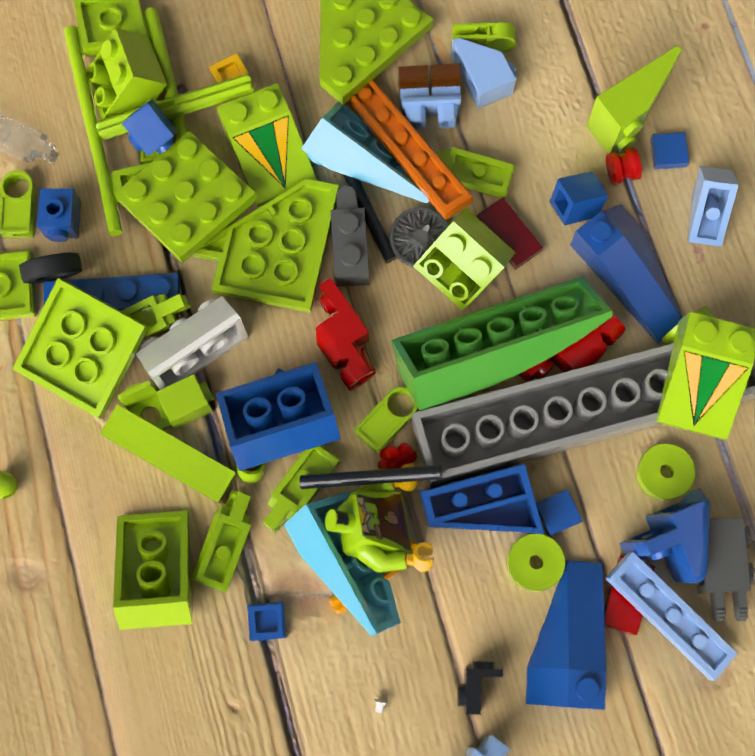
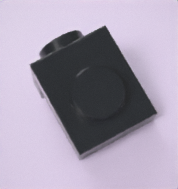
M472 661V669H464V684H457V706H464V714L481 715V677H503V669H494V662Z

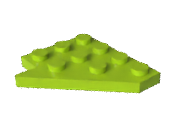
M320 0V86L344 105L433 28V19L410 0Z
M305 179L215 235L192 255L193 258L218 262L211 289L212 293L311 313L331 228V210H335L336 194L339 190V185Z

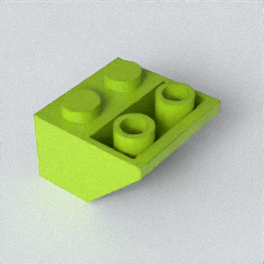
M115 28L108 40L103 43L100 52L86 70L88 83L101 120L140 108L152 98L155 101L167 85L149 37Z
M465 207L413 267L464 311L505 268L516 252Z

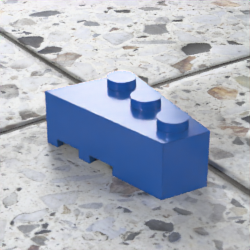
M525 464L514 465L418 491L426 523L429 527L544 534Z

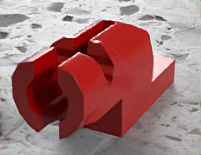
M330 277L319 284L321 297L318 300L328 315L332 313L334 315L315 328L317 345L333 369L338 370L341 367H345L340 372V378L348 390L353 391L365 384L376 374V369L371 364L364 346L361 347L369 342V331Z
M613 315V317L582 339L518 375L526 383L532 381L535 377L541 379L553 368L554 365L551 361L563 372L594 365L605 354L607 345H613L626 331L625 326Z

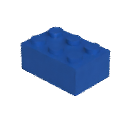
M317 362L216 393L229 446L239 471L341 439Z

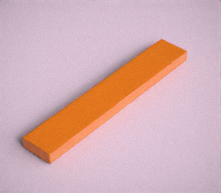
M371 80L347 101L445 220L473 203V196L374 80Z

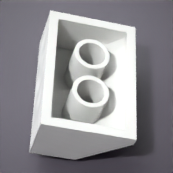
M221 296L217 300L210 299L204 302L198 308V312L190 318H181L174 322L169 328L170 331L160 338L153 337L147 340L136 355L152 380L161 390L197 373L246 340L248 335L240 316Z

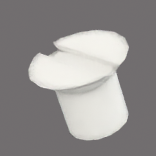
M374 699L376 702L375 711L384 713L385 704L388 701Z

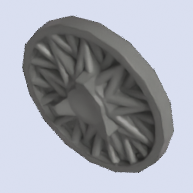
M415 207L405 210L395 218L390 229L389 243L393 253L402 263L414 268V264L446 230L448 223L439 213L429 208Z

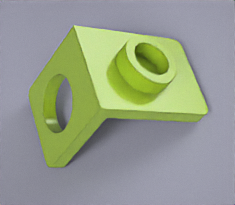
M150 381L131 385L125 392L117 395L119 401L129 411L141 417L145 409L156 408L160 412V420L155 425L158 428L164 430L172 426L156 394L157 389Z

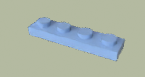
M628 552L605 578L709 680L716 681L738 654L634 552Z

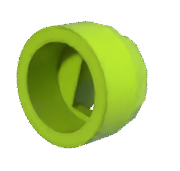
M265 463L255 466L253 472H249V468L239 471L237 466L239 478L243 482L256 483L260 481L265 473Z
M0 470V499H8L17 491L18 483L11 473Z

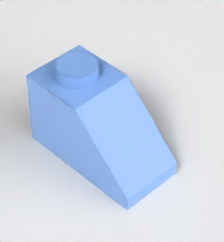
M461 38L452 40L451 58L455 64H460V75L478 109L513 94L515 82L518 78L517 72L512 62L507 63L502 52Z
M707 166L699 167L692 194L688 242L722 247L738 189V182L733 170Z

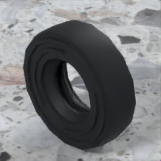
M68 252L46 255L25 261L19 265V270L23 283L35 284L74 276L82 272V264L78 253Z

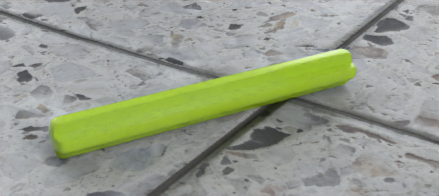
M244 74L156 103L168 119H172L253 93L254 84L251 76ZM137 109L99 120L96 126L102 139H109L127 133L128 131L122 125V122Z

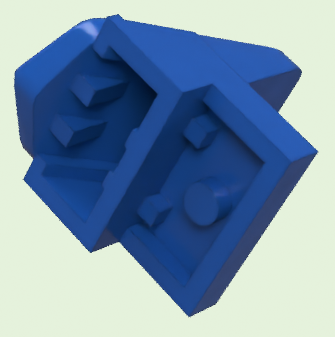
M698 488L689 492L680 503L645 516L650 530L620 542L624 555L628 552H634L641 560L652 557V560L664 558L672 578L677 583L696 584L703 581L708 572L710 502L703 490Z

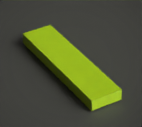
M118 404L100 432V435L217 503H221L237 475L235 471Z

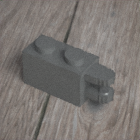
M345 185L339 188L336 194L337 210H331L335 282L337 287L369 285L364 208H357L356 190Z
M744 518L710 519L708 572L704 580L698 582L697 585L698 594H710L712 616L715 622H724L725 619L724 593H732L735 618L738 621H746L748 618L746 592L751 591L750 584L754 583L755 574L752 563H748L747 548L751 545V534L749 528L744 525Z

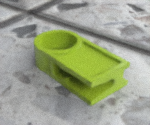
M507 22L452 24L451 41L461 38L500 52L510 51L517 45L516 28L513 24Z
M23 171L9 172L0 183V234H2V238H34L37 187L30 176ZM19 180L29 182V189L25 195L18 198L8 196L9 187L14 182Z
M397 387L389 391L383 400L354 428V433L377 455L411 421L412 413L418 410L408 389ZM404 394L410 397L414 404L413 411L404 417L392 414L388 409V404L393 396Z

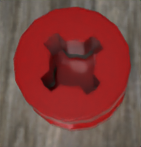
M635 147L627 148L624 153L620 154L616 152L606 154L607 174L613 185L621 184L624 179L628 178L632 181L641 179L642 165Z

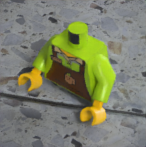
M413 464L403 465L401 468L415 466ZM418 481L363 485L352 491L348 499L338 507V510L331 509L326 515V529L340 533L343 552L348 556L359 559L375 572L408 569V565H413L417 570L425 572L433 566L434 558L420 557L432 554L433 546L430 543H419L414 548L413 554L402 493L395 492V489L398 487L405 491H412L418 485Z

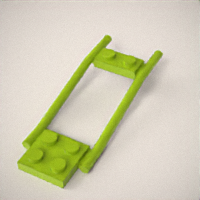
M73 0L79 27H65L64 35L98 178L108 232L110 236L115 237L122 234V228L117 204L120 202L116 199L114 193L151 162L112 171L113 174H110L102 138L97 131L96 123L98 121L82 55H86V57L98 55L103 43L108 40L115 28L147 36L149 39H152L155 55L167 83L164 88L166 99L179 94L157 8L150 7L145 12H142L139 0ZM184 115L171 119L172 124L177 129L175 134L177 141L188 132Z

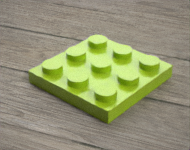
M190 131L114 193L116 199L182 264L257 200L256 192Z
M57 278L12 369L91 415L103 418L149 326L65 279Z

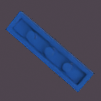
M178 273L66 280L120 311L152 295L159 296L165 294L167 299L180 294V276ZM56 281L44 282V304Z

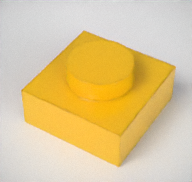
M237 53L208 67L215 83L249 74Z

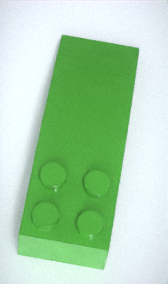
M579 277L391 341L398 373L421 411L462 396H468L514 377L582 339L613 317L612 310L583 277Z

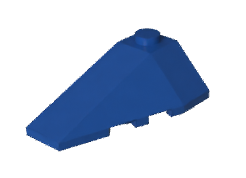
M619 204L601 211L576 230L570 246L657 344L662 342L661 339L677 326L683 317L640 224Z
M566 561L563 575L557 584L546 619L541 627L533 654L527 665L525 704L605 710L606 653L603 564Z

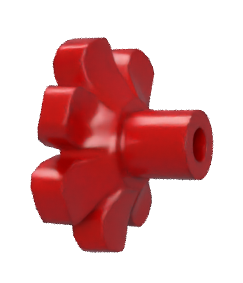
M402 442L398 448L390 445L381 450V460L378 462V468H401L403 465L416 461L417 453L412 449V446L405 442Z

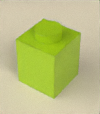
M194 374L156 392L169 422L175 429L213 412L209 402L214 400V397L206 381L199 383Z

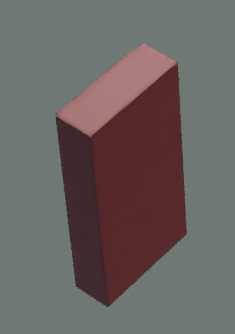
M504 197L477 214L476 217L516 252L509 261L515 270L542 252L543 247Z

